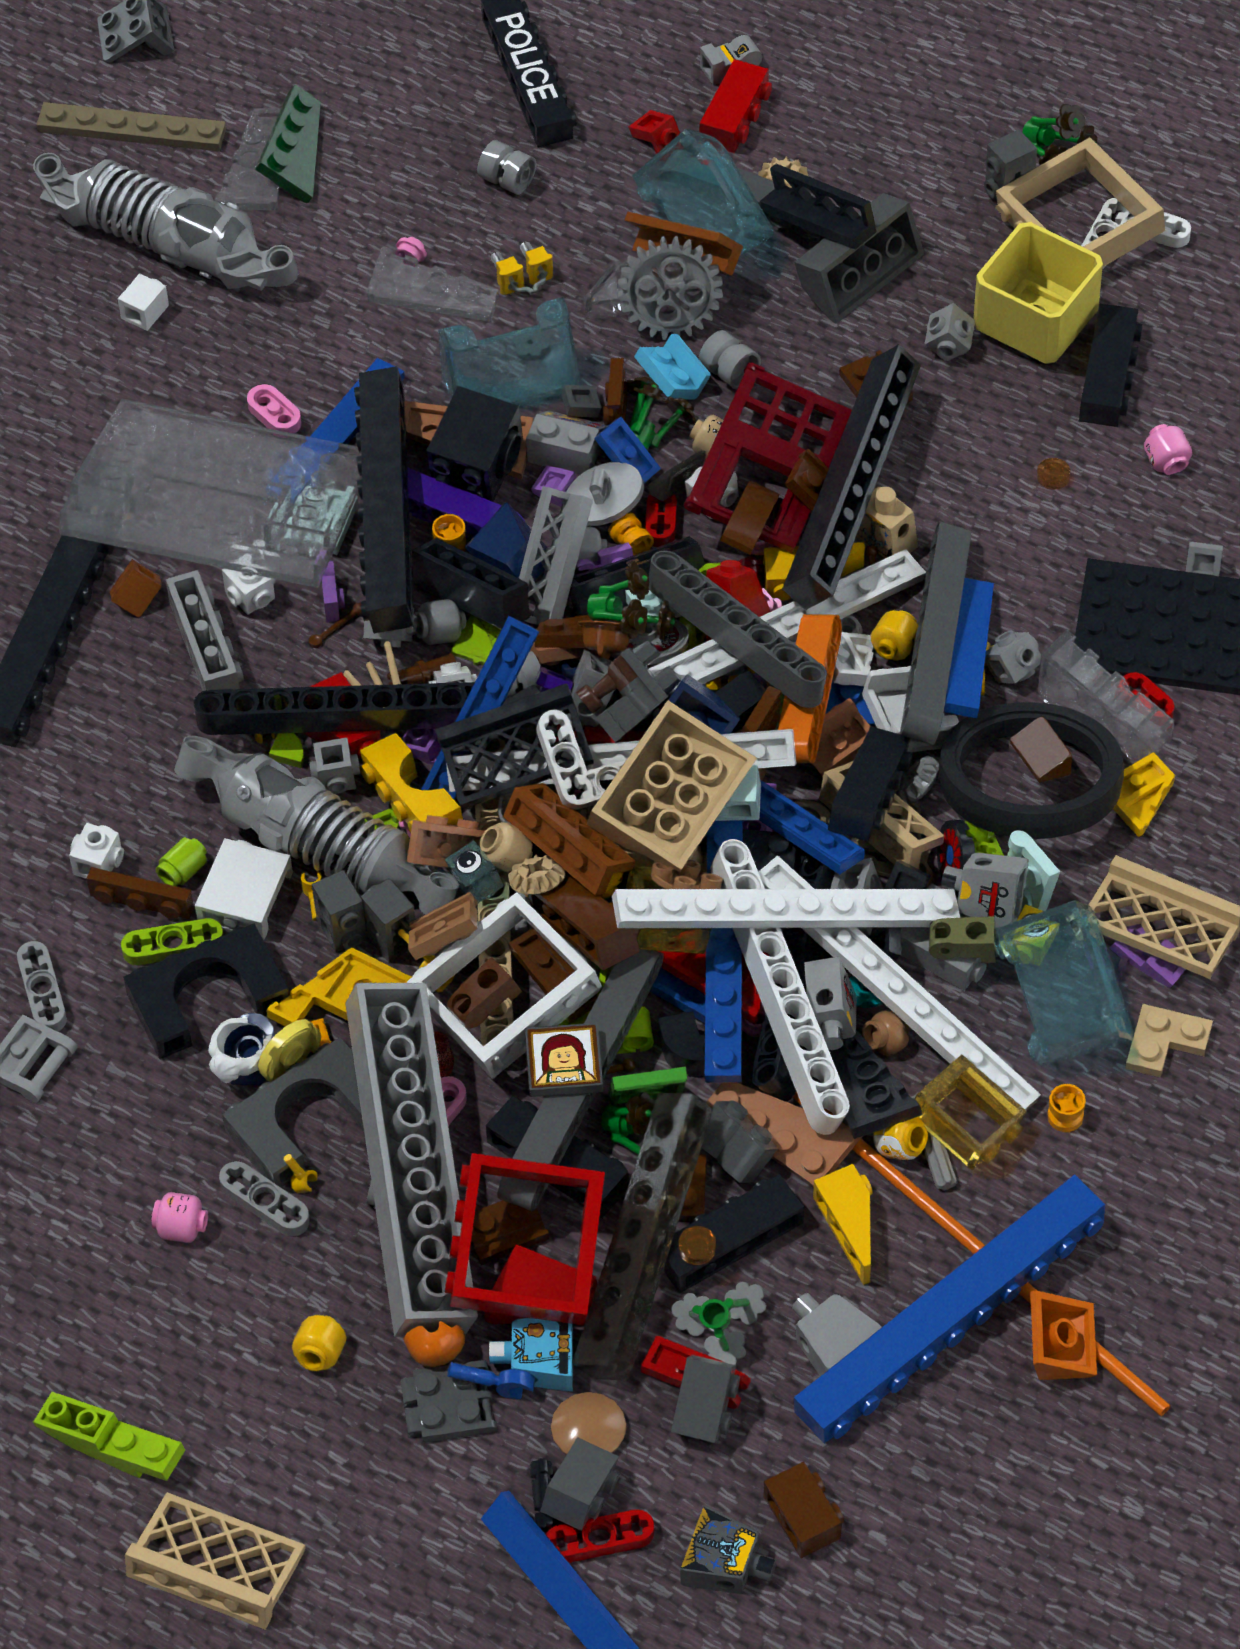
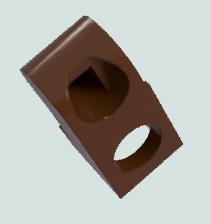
M491 957L451 995L447 1007L466 1028L471 1029L482 1024L490 1012L504 1000L509 998L512 1001L522 993V990L512 977Z

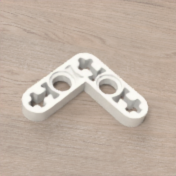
M1116 198L1107 200L1081 246L1083 247L1099 238L1097 236L1099 232H1109L1134 218V216ZM1116 211H1121L1116 216L1115 222L1112 221V213H1116ZM1164 212L1165 231L1150 240L1174 248L1187 245L1191 234L1190 223L1181 217ZM1176 230L1181 231V232H1178L1177 235L1172 234V233H1174Z
M556 709L545 712L540 717L536 730L562 804L575 810L596 805L605 792V789L600 785V777L605 774L615 777L626 760L587 771L567 715ZM549 720H552L554 725H561L557 733L560 743L554 747L550 746L554 745L556 741L554 732L545 729ZM560 751L569 752L574 758V765L569 768L560 767L555 761V755ZM575 772L579 773L573 779L575 787L584 790L579 800H577L575 795L568 794L572 787L569 776Z

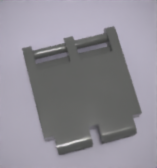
M485 1360L458 1363L488 1370V1364ZM449 1365L413 1370V1377L400 1380L404 1408L413 1407L405 1410L408 1438L422 1436L423 1443L497 1432V1422L492 1420L490 1402L493 1401L492 1392L485 1385L479 1384L480 1391H477L476 1384L473 1382L447 1377ZM481 1403L485 1421H481L479 1404Z

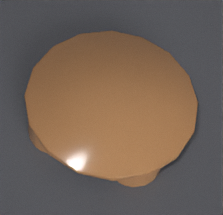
M692 860L687 861L681 872L660 862L654 863L651 870L652 880L664 889H721L723 882L722 877L700 871L701 865Z
M591 1392L576 1394L563 1401L554 1412L551 1423V1434L554 1442L565 1454L569 1452L577 1437L613 1453L624 1440L627 1429L624 1413L617 1403L603 1394Z

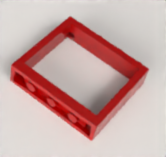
M472 1153L470 1164H462L459 1187H466L464 1200H457L454 1222L461 1223L460 1236L452 1235L449 1258H456L455 1272L447 1271L445 1293L451 1294L450 1307L584 1325L588 1313L605 1172ZM480 1173L586 1188L572 1302L465 1287Z

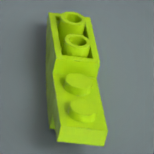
M51 1392L33 1421L37 1428L67 1446L138 1478L144 1473L167 1481L185 1452L184 1446L179 1441L118 1421L114 1412L55 1392Z

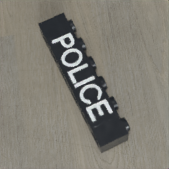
M481 0L482 21L537 147L573 139V127L577 126L575 112L573 108H568L566 105L567 96L564 87H558L556 69L553 64L549 65L547 62L548 53L545 44H539L538 29L535 22L530 23L529 21L530 15L527 3L520 0Z

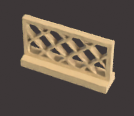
M1116 855L1110 864L1107 876L1081 916L1079 925L1211 979L1231 942L1235 941L1240 933V906ZM1110 889L1127 897L1112 900L1108 890ZM1144 903L1158 909V911L1144 913L1140 904ZM1132 906L1136 915L1121 918L1117 909ZM1109 911L1113 920L1103 922L1092 916L1094 913ZM1172 917H1178L1192 924L1177 927ZM1164 919L1169 929L1153 931L1149 922ZM1141 924L1145 934H1132L1128 932L1126 927ZM1205 931H1212L1224 936V938L1209 940ZM1197 933L1201 942L1186 945L1182 936ZM1174 937L1178 947L1169 949L1161 946L1159 940ZM1207 951L1211 960L1207 965L1195 960L1192 954Z
M167 1492L136 1544L131 1543L125 1553L126 1576L266 1630L272 1618V1610L305 1551V1544ZM171 1506L184 1511L188 1519L168 1525L165 1516ZM209 1522L220 1525L222 1533L202 1538L198 1526ZM192 1528L197 1541L177 1546L172 1534ZM244 1535L255 1539L257 1546L237 1552L233 1539ZM162 1537L167 1538L171 1549L161 1552L147 1548L150 1541ZM227 1542L231 1554L212 1560L207 1547ZM279 1548L292 1553L287 1561L272 1565L268 1556V1552ZM201 1550L205 1562L192 1566L184 1563L181 1555ZM261 1555L266 1567L246 1573L242 1561ZM235 1563L240 1573L239 1576L226 1579L218 1576L216 1569ZM271 1577L274 1586L269 1595L253 1589L251 1582Z

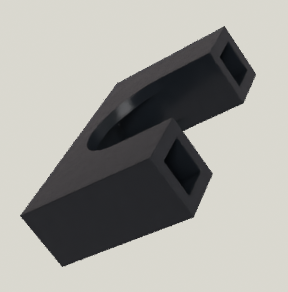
M255 923L246 927L236 928L229 934L212 941L201 942L195 948L180 954L169 955L163 961L148 967L137 968L130 974L123 976L127 996L159 1059L192 1046L189 1027L176 1002L183 988L197 978L218 975L235 981L243 989L254 1012L267 1016V1009L271 1004L276 1001L280 1003L289 996L288 986Z

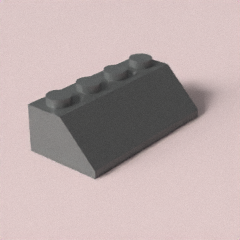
M882 193L871 202L877 232L855 250L831 239L824 238L794 262L803 290L835 324L924 255L910 202Z

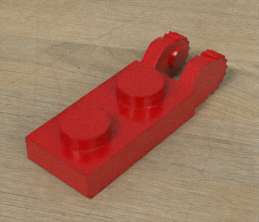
M656 1336L641 1365V1373L681 1388L687 1357L696 1355L712 1360H721L661 1336ZM735 1370L734 1375L740 1376L738 1388L747 1389L751 1378L745 1373ZM737 1394L735 1398L729 1397L727 1407L738 1409L742 1401L741 1397Z

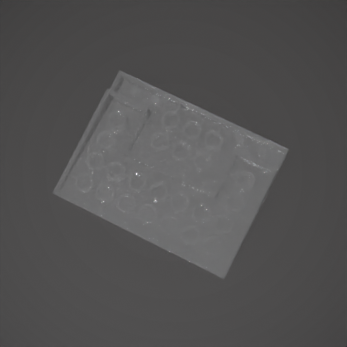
M121 399L71 482L70 496L60 511L59 534L318 588L358 494L357 480L362 479V476L358 472L356 457L361 456V453H359L357 446Z

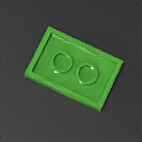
M686 1067L612 1077L608 1090L610 1104L627 1103L630 1097H638L641 1092L648 1093L650 1099L679 1096L687 1082Z

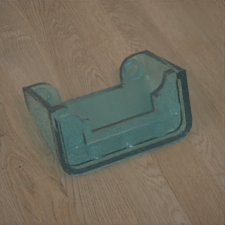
M686 128L632 175L638 185L637 192L640 197L646 202L652 201L660 204L669 221L720 232L743 246L740 256L765 243L774 234L770 222L729 153L720 141L710 135Z
M564 298L546 301L537 308L536 318L538 325L477 340L473 331L467 326L455 325L439 329L441 375L450 401L457 386H461L518 405L519 410L522 411L563 400L561 393L564 384L581 385L569 312Z
M1074 900L996 928L998 939H995V946L1002 960L1007 959L1010 964L1015 966L1035 1029L1031 1033V1040L1027 1041L1028 1051L1033 1061H1038L1039 1065L1045 1066L1133 1041L1134 1032L1098 919L1091 906Z

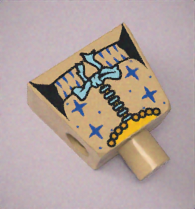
M876 487L873 490L856 536L868 546H876L878 553L884 558L905 549L909 553L913 552L918 548L912 509L896 498V493L892 488Z

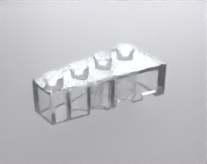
M1066 629L1041 655L1038 694L1047 704L1076 710L1101 723L1115 737L1123 752L1133 760H1141L1152 752L1158 755L1172 740L1175 720L1142 692H1138L1136 695L1133 694L1122 675L1117 671L1113 674L1106 671L1097 663L1100 657L1090 648L1086 652L1073 643L1076 636Z

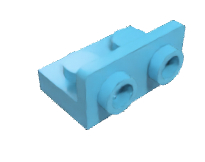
M671 334L664 347H640L634 356L653 381L659 385V388L667 398L670 396L674 399L694 400L699 396L711 376L710 372L678 334Z

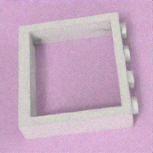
M517 892L509 899L500 902L493 912L482 921L477 922V930L469 937L457 940L455 943L446 946L439 956L428 965L419 968L413 977L407 981V983H426L432 1017L492 1079L526 1052L525 1028L558 1026L603 988L595 970ZM522 919H525L575 972L485 1046H482L436 998L433 992Z

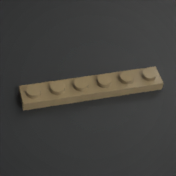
M43 102L37 121V131L220 152L226 131L225 121Z

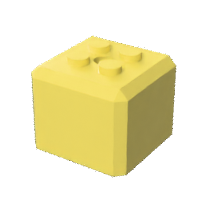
M1032 222L1019 223L976 276L974 304L976 330L1045 364L1057 362L1098 311L1103 269L1101 256Z

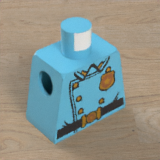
M534 1318L514 1320L512 1322V1341L489 1342L490 1364H511V1369L522 1370L532 1374L535 1377L534 1387L573 1391V1324Z

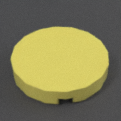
M306 1019L297 1020L284 1027L271 1039L263 1050L258 1063L259 1073L267 1081L271 1082L283 1075L291 1065L306 1060L310 1051L315 1053L319 1048L321 1041L320 1030Z

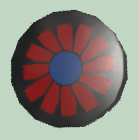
M963 820L945 821L940 829V832L945 836L943 844L937 846V864L941 878L946 866L963 870L968 859L975 853L974 841L972 837H967L965 830L970 828Z

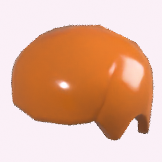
M440 1321L438 1323V1330L435 1332H428L423 1326H417L407 1332L403 1340L409 1353L417 1363L423 1366L436 1367L445 1365L456 1358L465 1344V1333L460 1325L450 1327Z

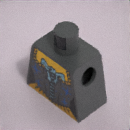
M703 1506L680 1569L681 1585L686 1587L743 1594L749 1576L770 1582L777 1560L757 1553L759 1549V1533L755 1529L710 1507Z

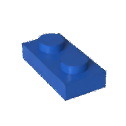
M622 417L614 420L594 438L612 462L627 463L634 466L640 472L644 483L661 469Z

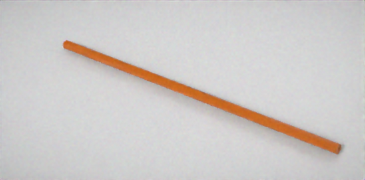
M796 1092L792 1098L802 1106ZM824 1109L828 1114L833 1115L832 1112H830L827 1109ZM862 1138L852 1149L973 1255L985 1246ZM1027 1282L1021 1287L1019 1294L1031 1304L1030 1292L1037 1289ZM1096 1341V1361L1162 1417L1170 1409L1171 1405Z

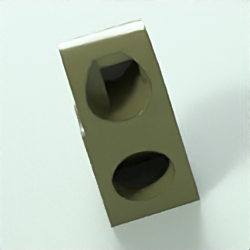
M995 917L942 918L933 921L929 927L930 955L944 960L955 957L981 958V963H996Z

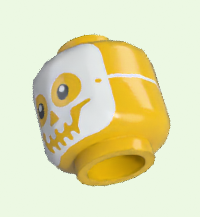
M918 1116L873 1132V1140L880 1155L889 1159L912 1160L918 1157L925 1148L928 1141V1133L924 1122Z

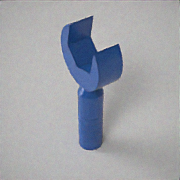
M450 1362L447 1377L485 1386L497 1385V1393L505 1398L522 1399L523 1389L532 1392L534 1389L535 1377L522 1370L508 1369L501 1371L497 1376L492 1371Z

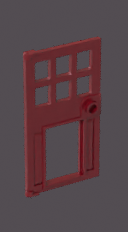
M752 362L747 363L743 378L691 494L686 498L684 503L685 509L697 515L702 513L727 525L733 511L719 504L740 456L789 477L795 463L800 459L799 455L806 451L797 446L802 433L824 442L819 455H815L829 468L852 409L766 372L762 366ZM754 383L776 392L771 405L749 396ZM783 396L805 405L800 418L779 409ZM744 407L765 416L760 429L739 420ZM813 409L834 418L829 431L808 422ZM773 420L795 429L790 442L768 433ZM787 489L772 527L764 526L758 539L793 553L811 510L795 494Z

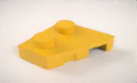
M1154 752L1124 769L1120 797L1113 810L1138 837L1144 834L1174 784L1175 774Z

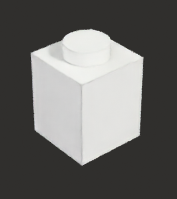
M139 273L118 298L121 319L148 331L169 306L166 285H163L157 279H150Z

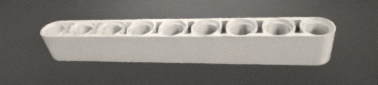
M736 839L724 841L710 867L711 874L722 877L721 889H765L747 845ZM733 928L811 1128L817 1133L823 1135L834 1133L849 1111V1100L781 928ZM787 1014L792 1015L795 1019L790 1018ZM799 1045L804 1046L808 1051L803 1050ZM812 1077L817 1078L821 1083L814 1081ZM824 1109L831 1111L833 1115L828 1114Z

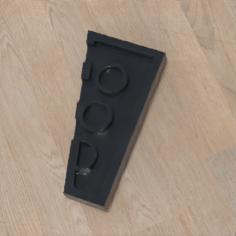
M857 1029L856 1035L852 1038L843 1039V1046L841 1048L829 1050L849 1100L850 1107L846 1114V1119L854 1139L923 1115L919 1103L910 1097L904 1085L899 1079H895L884 1061L874 1054L872 1047Z

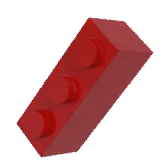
M736 59L733 60L699 123L700 144L735 153L739 144L746 142L751 121H757L762 100L767 101L771 94L772 83L768 82V68Z

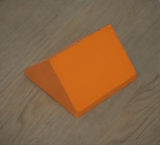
M1037 1290L1030 1292L1033 1365L1038 1379L1057 1380L1097 1376L1094 1303Z

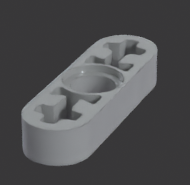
M27 942L18 949L17 960L33 1019L58 1032L65 1026L67 1017L48 949L41 942ZM36 954L40 970L33 971L29 958L30 955ZM39 982H48L52 985L51 989L44 994H37L32 991L33 986ZM49 1003L54 1015V1019L51 1021H47L43 1005Z
M230 1162L221 1169L219 1174L222 1191L228 1197L284 1235L298 1236L307 1230L310 1219L308 1208L303 1202L243 1162ZM242 1175L243 1183L249 1187L248 1192L246 1193V1187L240 1182L236 1181L231 1185L229 1177L237 1178ZM264 1192L271 1193L275 1197L274 1201L267 1206H260L254 1202L256 1196ZM281 1204L283 1205V1211L288 1215L294 1216L298 1213L299 1221L291 1220L287 1223L285 1213L279 1210Z

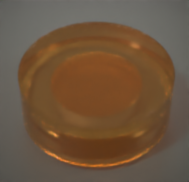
M1048 458L1038 465L1037 480L1043 487L1056 490L1068 484L1070 467L1065 461L1059 458Z
M689 1227L680 1235L679 1253L690 1264H705L716 1253V1238L706 1227Z

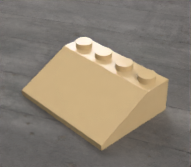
M667 701L592 809L587 825L616 844L681 872L757 758L675 704Z

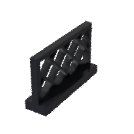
M567 683L435 729L462 810L511 793L515 787L533 785L552 778L548 764L545 769L537 772L528 768L535 754L545 757L542 748H540L541 744L538 736L533 744L518 739L524 729L529 727L536 728L540 717L549 710L556 709L566 715L571 714L573 720L571 726L573 732H577L578 738H575L578 746L582 748L584 754L582 758L585 766L594 764L577 708ZM549 720L545 729L552 730L554 735L558 737L557 733L559 730L552 728L553 721ZM498 738L507 741L500 756L486 751L490 741ZM514 745L528 750L521 765L507 760ZM464 750L475 753L467 767L454 763L452 755ZM560 751L555 755V761L560 763L558 764L560 767L569 768L574 765V759L569 760L561 756L564 751ZM481 757L496 762L488 777L474 771ZM503 765L517 771L513 779L506 783L495 780ZM457 772L462 773V776H461L460 779H459V776H458V773H457ZM469 777L484 783L479 792L465 797L463 788Z

